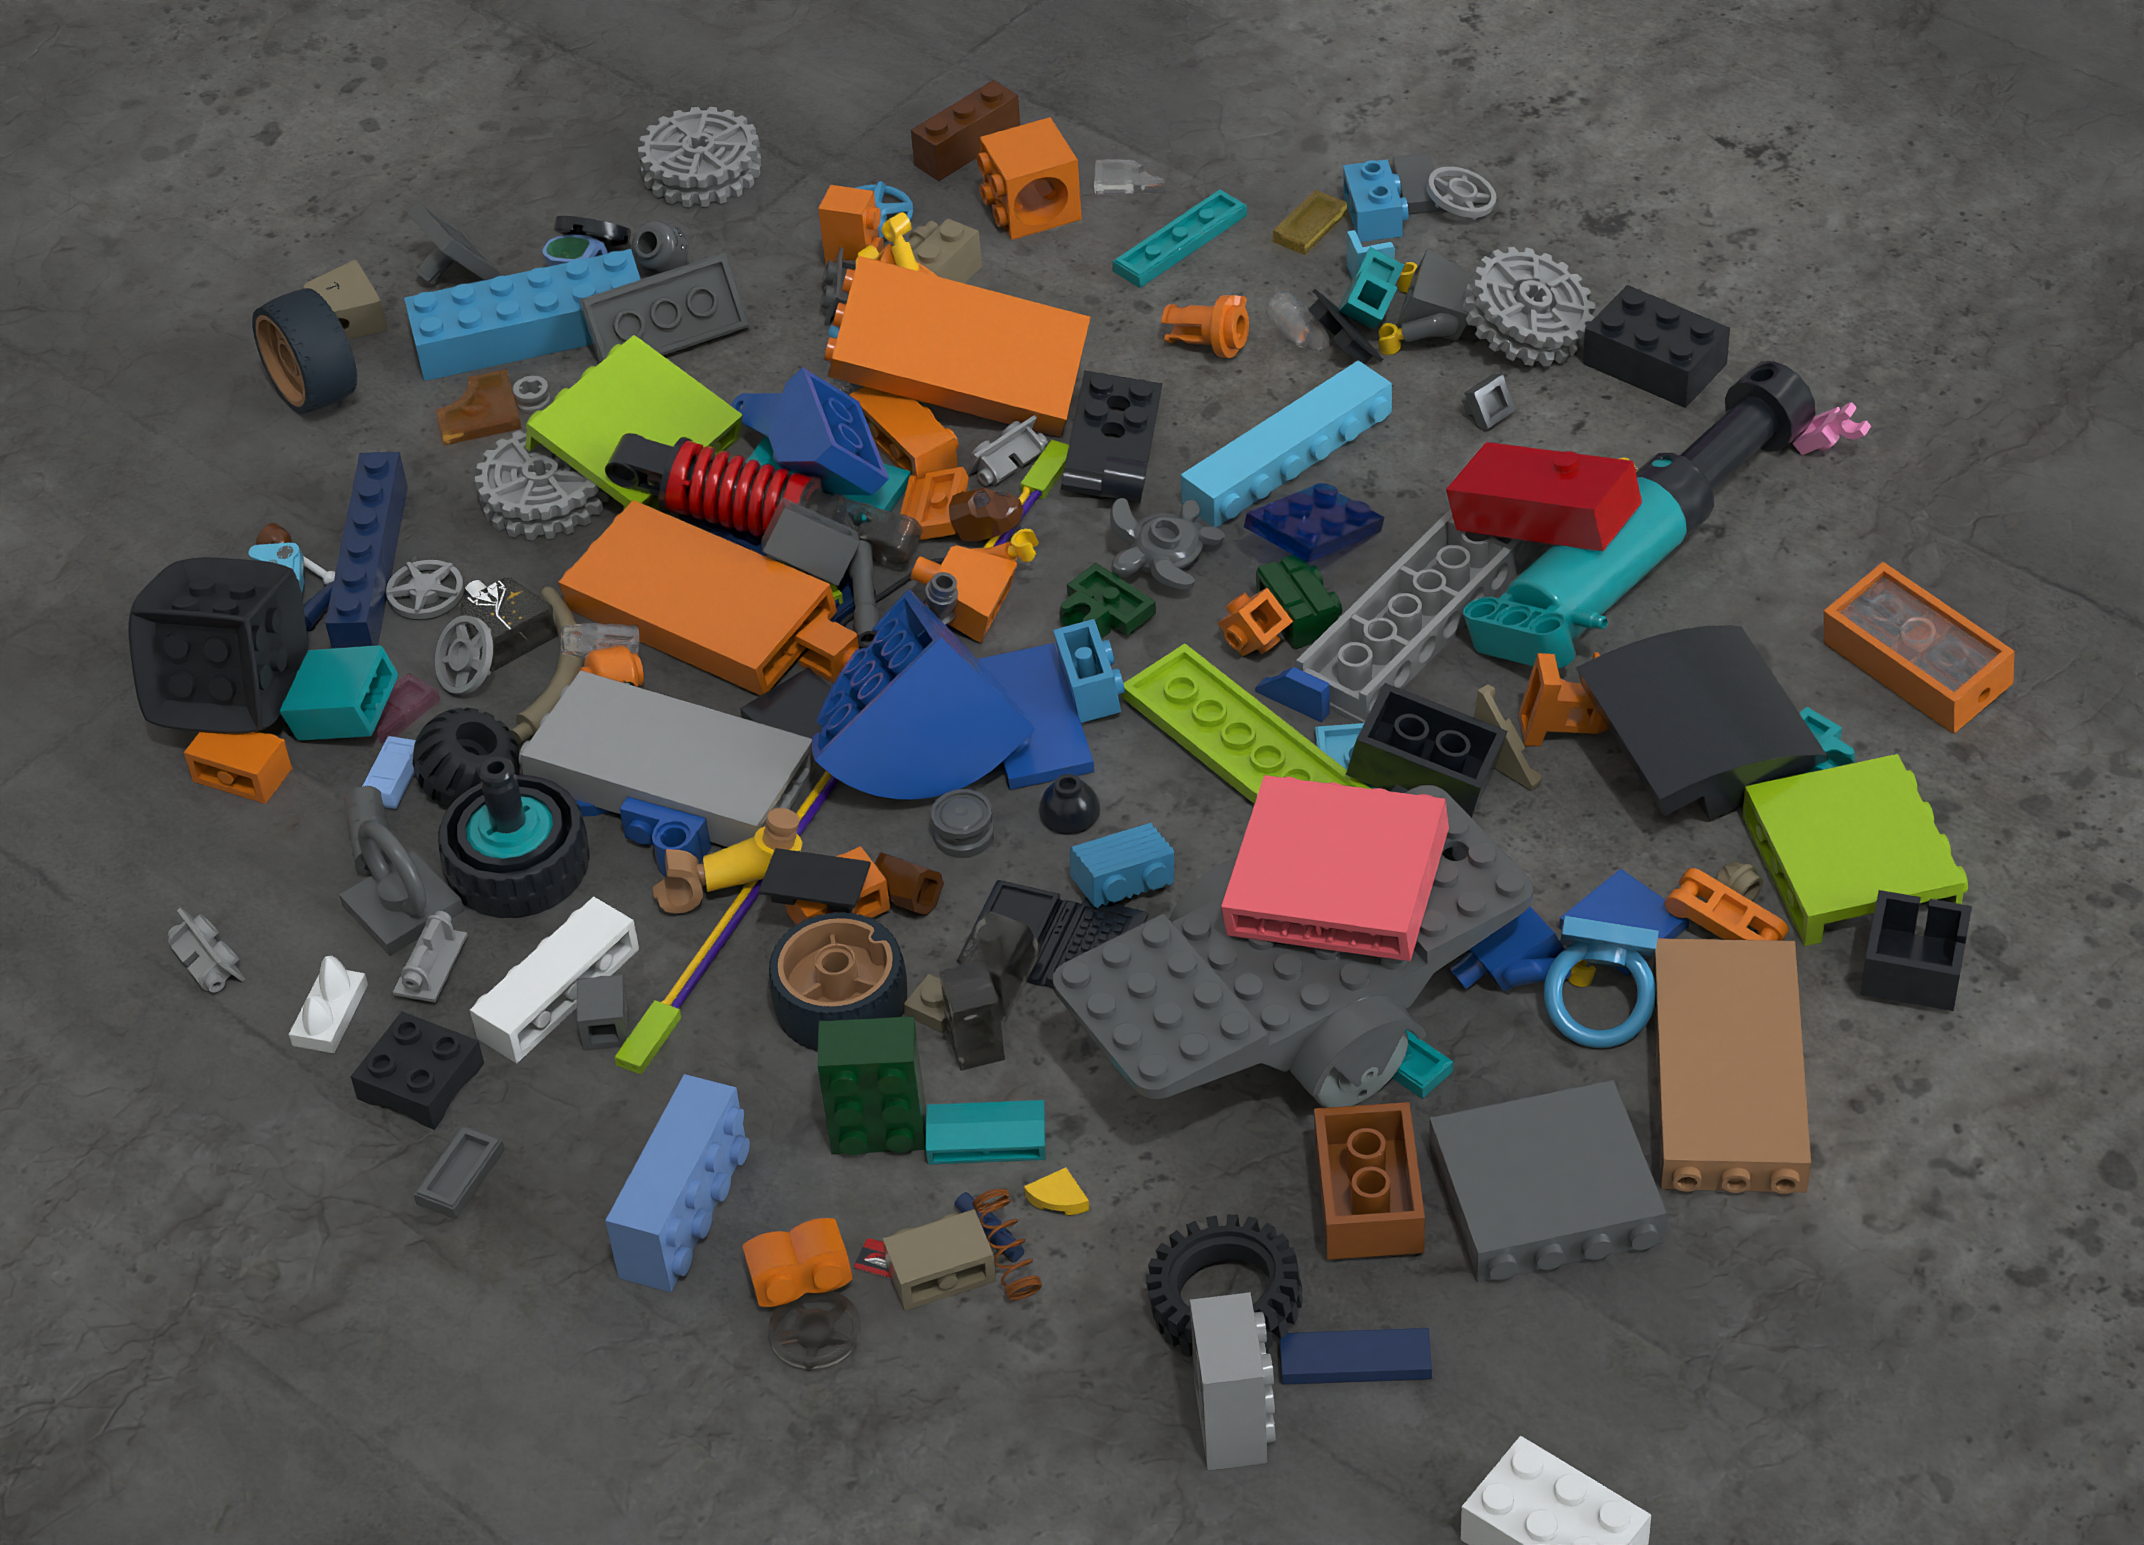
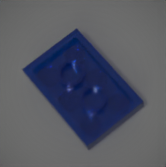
M1318 483L1247 512L1244 528L1309 563L1381 532L1385 517L1372 511L1368 504L1342 495L1336 487L1326 483Z

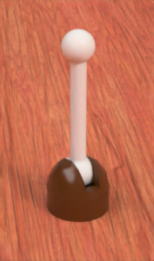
M276 523L266 525L256 539V545L292 543L291 535ZM304 557V566L323 578L325 585L334 581V571L327 572Z

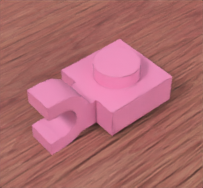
M1850 402L1841 409L1836 407L1815 416L1812 423L1796 437L1792 444L1801 455L1817 449L1825 451L1839 440L1840 435L1853 440L1864 437L1871 425L1867 420L1861 423H1854L1849 419L1856 410V406Z

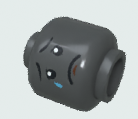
M659 220L648 221L635 232L632 241V252L635 260L642 267L663 273L683 265L688 255V240L686 235L676 226Z

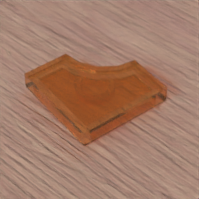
M507 369L468 377V387L462 397L451 405L436 410L444 446L522 429Z

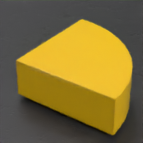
M1066 1167L1024 1186L1026 1199L1038 1209L1044 1210V1208L1065 1211V1215H1076L1089 1211V1200Z

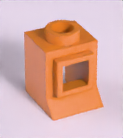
M826 608L795 636L796 642L810 649L799 659L800 666L805 669L809 667L815 674L832 683L836 681L855 650L859 649L857 633L836 622L829 621Z

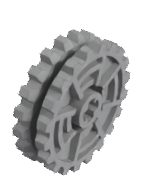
M691 107L690 112L674 111V116L670 118L665 116L659 118L657 126L649 125L646 128L647 135L640 137L638 153L642 165L641 174L642 179H644V185L647 189H652L653 196L656 198L664 196L666 203L674 204L678 201L682 202L683 207H691L694 203H699L701 207H709L710 202L714 201L719 204L726 203L729 196L737 198L743 195L742 189L751 188L754 185V178H759L761 173V156L758 153L759 139L754 125H748L747 118L743 115L734 117V111L728 109L724 112H718L717 107H709L707 110Z
M1508 247L1505 253L1497 249L1492 251L1490 257L1485 256L1481 260L1464 291L1463 296L1465 300L1462 304L1463 310L1469 312L1466 318L1468 325L1477 327L1475 335L1479 339H1487L1490 342V349L1495 352L1498 350L1504 351L1506 358L1512 361L1516 357L1521 358L1525 365L1532 366L1535 361H1539L1543 367L1550 366L1553 360L1561 364L1566 361L1569 355L1573 357L1584 340L1585 327L1595 318L1592 314L1596 308L1595 303L1588 300L1592 294L1589 288L1580 285L1582 278L1578 274H1570L1567 271L1568 265L1564 262L1558 264L1553 262L1552 256L1547 253L1539 256L1535 254L1533 249L1525 248L1524 252H1519L1515 247Z
M520 430L513 432V438L509 440L501 438L495 442L497 448L495 450H486L483 454L485 462L477 464L478 476H475V483L479 492L484 517L487 521L492 520L493 527L496 530L501 531L506 528L508 536L514 538L520 534H525L526 540H535L538 535H544L546 539H553L558 532H564L566 535L574 532L576 525L586 526L591 523L590 516L592 514L600 515L603 511L602 502H608L610 497L609 494L541 443L531 451L525 449L527 433H523Z

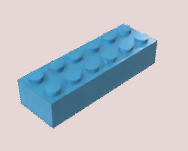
M631 249L613 251L582 260L576 259L568 263L535 268L531 271L497 276L489 280L460 284L447 289L422 292L418 295L405 297L404 300L424 381L593 345L578 300L641 280Z

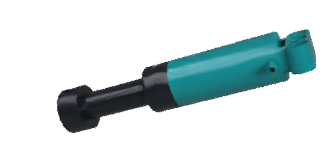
M1761 361L1752 367L1728 389L1725 396L1726 413L1680 455L1675 453H1658L1636 471L1642 503L1604 551L1554 544L1512 581L1507 591L1500 598L1482 597L1471 601L1464 607L1463 615L1475 651L1534 666L1538 653L1555 654L1558 669L1570 664L1576 656L1573 641L1587 628L1605 629L1608 625L1607 617L1602 615L1709 518L1714 508L1713 491L1759 449L1779 451L1790 444L1812 423L1815 416V401L1803 379L1788 366L1775 361Z

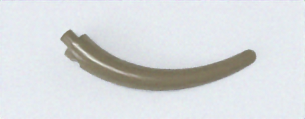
M552 587L543 588L540 596L549 609L557 627L560 644L559 660L553 678L545 691L534 703L516 716L517 726L510 732L513 733L517 744H522L527 739L531 740L540 727L543 716L553 710L560 699L563 688L573 682L578 675V669L583 667V643L578 625L566 602Z

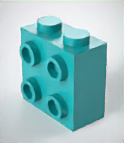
M382 645L308 650L282 703L280 713L297 740L372 736L399 674Z

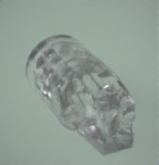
M595 622L565 625L561 629L560 647L562 654L585 658L592 650L622 645L627 647L632 654L636 653L638 655L639 629L637 625L626 626L625 624L614 625L611 623L602 624Z

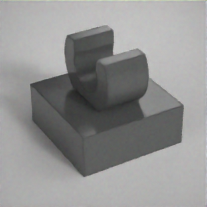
M1503 374L1490 375L1464 392L1466 397L1461 399L1467 415H1473L1477 427L1480 429H1489L1516 411Z

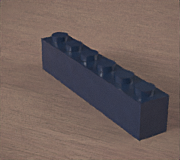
M400 452L359 453L325 622L332 649L378 646L387 601L386 587L392 575L408 489Z

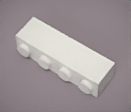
M593 896L583 907L575 910L568 920L550 937L543 939L537 949L524 961L514 966L506 977L489 993L482 995L470 1009L477 1039L513 1062L518 1063L577 1008V979L611 976L639 950L633 919Z

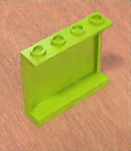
M633 335L622 345H615L601 363L596 367L590 366L577 383L569 389H562L555 397L553 403L543 411H536L529 418L526 424L525 449L531 451L541 443L624 505V510L633 500L659 510V496L633 488L618 486L605 474V467L620 438L624 434L633 433L674 447L681 437H687L696 443L704 445L703 448L706 446L712 447L716 456L718 452L726 451L739 440L743 414L637 336Z
M1898 754L1745 786L1742 817L1804 946L1822 943L1824 924L1873 914L1879 890L1921 897L1920 903L1928 902L1930 899L1946 898L1947 902L1962 904L1963 893L1968 891L1966 873L1962 866H1956L1951 856V848L1947 836L1944 833L1940 834L1936 828L1930 804L1927 801H1922L1917 791L1914 773L1911 770H1906Z

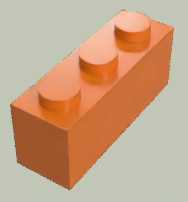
M863 387L849 394L850 397L859 401L877 448L896 467L911 471V476L915 475L917 479L925 478L926 473L958 467L956 450L959 448L957 437L950 428H944L935 419L928 407L921 406L914 399L868 387Z

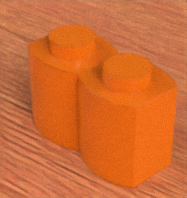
M833 1218L809 1220L796 1226L790 1232L775 1231L764 1233L748 1240L742 1245L759 1306L774 1307L790 1303L800 1298L806 1292H829L846 1285L853 1279L847 1251L837 1222Z

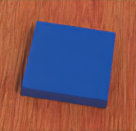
M1620 869L1560 917L1559 928L1562 929L1565 916L1657 930L1659 931L1658 938L1674 939L1689 927V918L1673 916L1665 908L1664 898ZM1626 966L1615 967L1626 976L1631 974Z

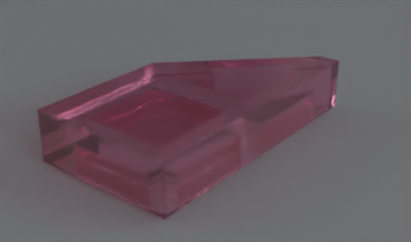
M410 673L396 682L379 718L377 734L380 744L384 745L388 736L396 737L440 701L438 690Z

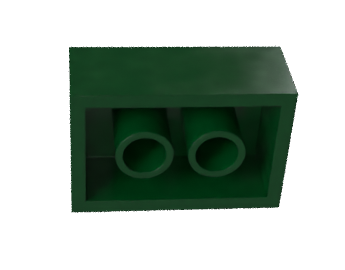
M914 1017L819 1021L817 1067L831 1154L858 1155L874 1152L904 1153L926 1150V1103Z

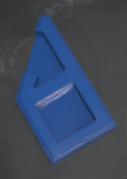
M1292 667L1282 671L1280 675L1275 677L1263 678L1255 687V692L1321 723L1330 714L1329 683L1298 668Z

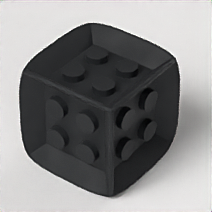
M198 557L176 561L158 573L138 594L132 604L129 615L128 637L137 700L145 720L161 727L230 734L256 732L269 727L281 716L280 709L308 652L304 606L299 581L292 568L273 562L218 557Z

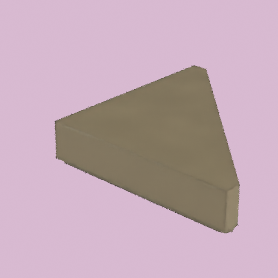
M1487 684L1477 692L1474 718L1508 731L1496 769L1532 791L1541 784L1542 776L1529 767L1521 752L1525 749L1521 738L1510 718L1504 720L1494 701L1495 688Z

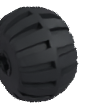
M469 707L450 709L436 715L419 732L413 750L412 764L414 773L424 793L432 800H439V805L448 809L465 791L481 783L479 767L486 759L500 756L511 760L514 765V774L519 775L520 753L515 737L501 720H494V715L486 711L482 714L479 713L478 709Z

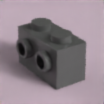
M782 497L761 539L762 550L767 553L766 557L787 566L791 564L804 570V573L824 582H831L837 586L860 543L856 530Z

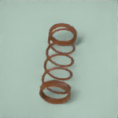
M1004 1188L992 1189L977 1196L973 1200L972 1205L976 1212L982 1213L979 1219L981 1226L993 1229L987 1237L990 1247L1001 1249L994 1258V1264L997 1267L1008 1269L1001 1278V1284L1006 1287L1004 1292L1006 1298L1009 1300L1023 1299L1038 1292L1042 1288L1040 1277L1036 1275L1020 1278L1009 1285L1004 1282V1278L1012 1270L1029 1265L1034 1259L1029 1258L1015 1265H1000L997 1263V1258L1002 1252L1008 1248L1025 1243L1026 1239H1018L1002 1246L990 1243V1237L1000 1228L1012 1226L1019 1221V1219L1015 1218L996 1226H989L983 1223L982 1219L988 1212L1001 1209L1011 1202L1008 1190ZM1001 1196L1000 1198L994 1201L982 1204L983 1202L991 1198ZM1033 1286V1287L1028 1288V1289H1026V1290H1023V1291H1020V1292H1015V1291L1018 1290V1289Z

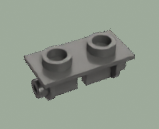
M841 247L835 260H828L822 282L828 284L824 288L820 307L825 308L824 325L827 326L831 317L835 316L838 302L847 303L849 294L842 292L847 268L852 270L856 268L854 260L847 261L843 259L844 248Z

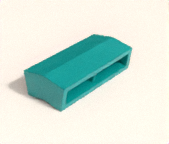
M1044 1100L927 1104L926 1154L928 1165L1046 1160Z

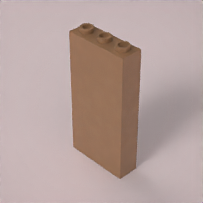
M1658 938L1653 955L1652 971L1656 986L1654 1021L1661 1189H1673L1684 1192L1717 1190L1732 1193L1744 1191L1777 1192L1780 1194L1793 1192L1807 1193L1811 1153L1795 941Z

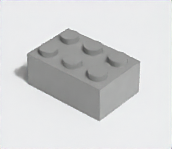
M1251 1292L1190 1299L1194 1386L1207 1471L1268 1463L1267 1443L1276 1442L1273 1419L1275 1405L1272 1390L1274 1375L1271 1355L1266 1354L1264 1343L1267 1342L1264 1313L1254 1312Z

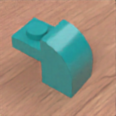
M1370 247L1350 286L1346 289L1338 311L1374 330L1382 321L1398 288L1395 284L1405 265Z

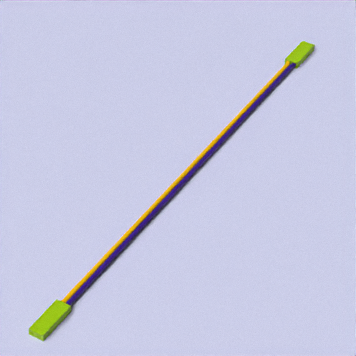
M1051 439L1020 483L1022 494L1018 499H1020L1024 509L1021 520L1037 498H1046L1064 472L1069 444ZM1019 523L1009 531L991 537L984 548H991L1006 543ZM825 771L796 812L800 819L798 829L796 830L799 836L839 781L828 771ZM763 879L746 883L662 1002L654 1000L615 1055L616 1066L641 1075L682 1018L680 1006L758 897Z

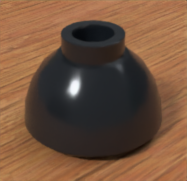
M1064 774L1059 776L1045 790L1040 801L1039 814L1042 822L1050 829L1061 833H1076L1089 828L1097 821L1100 815V803L1091 786L1073 774Z

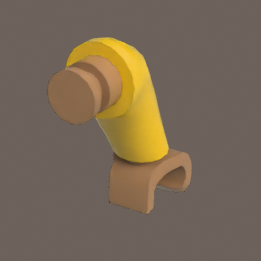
M785 808L771 810L767 815V824L765 827L760 828L755 833V836L703 856V864H699V859L687 851L666 849L664 857L667 876L653 886L654 899L659 902L660 907L665 912L674 914L685 913L693 910L700 904L703 898L702 886L707 885L708 892L763 879L775 848L801 851L803 842L796 831L800 820L798 815Z

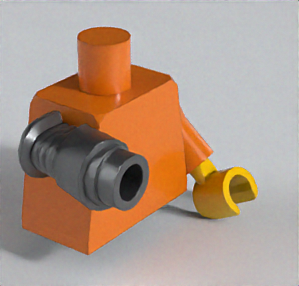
M1025 528L1017 531L1011 538V542L991 548L952 546L942 564L919 556L910 579L926 585V606L945 625L949 624L972 639L982 643L1011 589L1017 567V562H1015L1017 556L1023 562L1032 561L1036 555L1033 547L1038 546L1039 541L1033 530Z

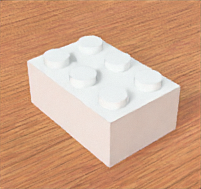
M1520 1436L1462 1505L1461 1541L1468 1545H1648L1651 1514Z

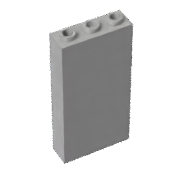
M580 670L570 685H566L563 688L558 703L550 713L548 712L543 716L538 731L530 741H526L523 744L519 754V764L522 766L523 775L537 776L553 781L567 790L575 800L593 804L595 807L620 814V807L628 796L704 817L707 821L710 842L726 847L755 836V833L767 824V815L771 810L775 808L790 810L815 771L811 738Z

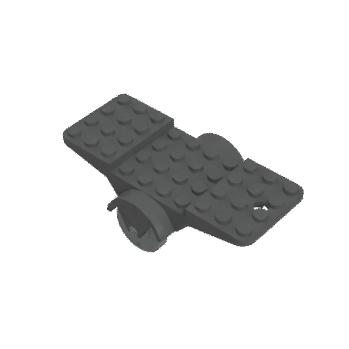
M1422 785L1405 793L1414 795L1427 794L1437 798H1445L1449 830L1443 851L1450 847H1459L1464 849L1468 856L1460 861H1451L1441 854L1411 961L1228 936L1221 906L1237 858L1218 865L1199 878L1181 897L1169 919L1163 913L1063 963L1053 974V990L1131 1087L1147 1098H1167L1263 1063L1284 1072L1290 1070L1310 1095L1325 1108L1353 1106L1374 1095L1396 1073L1408 1047L1406 1028L1419 1040L1427 1036L1423 1027L1406 1008L1412 1005L1434 972L1524 913L1530 907L1533 900V883L1447 792L1436 786Z

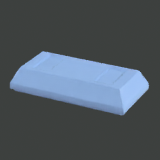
M388 736L363 786L376 787L381 791L385 808L397 809L415 774L412 763L416 740Z

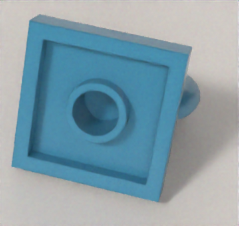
M1565 916L1560 942L1563 946L1568 947L1552 962L1544 982V1002L1547 1013L1553 1024L1564 1036L1582 1046L1611 1048L1628 1042L1644 1029L1652 1016L1656 1002L1655 980L1650 967L1644 959L1651 960L1656 950L1659 931ZM1584 959L1586 962L1611 967L1626 966L1632 973L1637 986V1001L1632 1013L1623 1023L1614 1028L1595 1030L1579 1024L1570 1016L1563 1002L1562 989L1568 972L1579 961Z

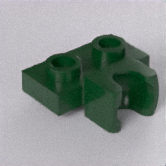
M1096 562L1067 583V595L1069 598L1061 603L1059 612L1062 627L1095 619L1100 637L1103 639L1111 633V626L1125 635L1130 634L1156 614V602Z

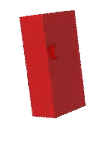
M1486 442L1446 488L1457 531L1596 551H1604L1642 503L1632 460Z

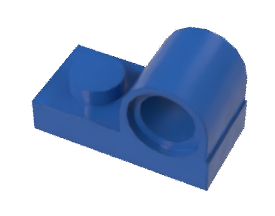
M628 796L620 807L625 838L639 844L654 846L658 870L665 877L667 876L664 857L666 849L687 851L699 859V864L702 862L703 856L707 855L711 849L707 821L704 817Z

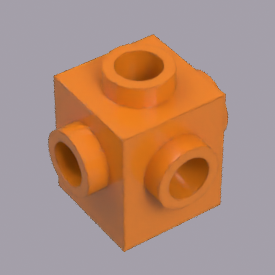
M1266 588L1251 597L1246 592L1240 594L1225 606L1229 613L1217 624L1224 632L1226 642L1243 657L1255 650L1263 654L1281 640L1277 634L1293 621L1270 590Z

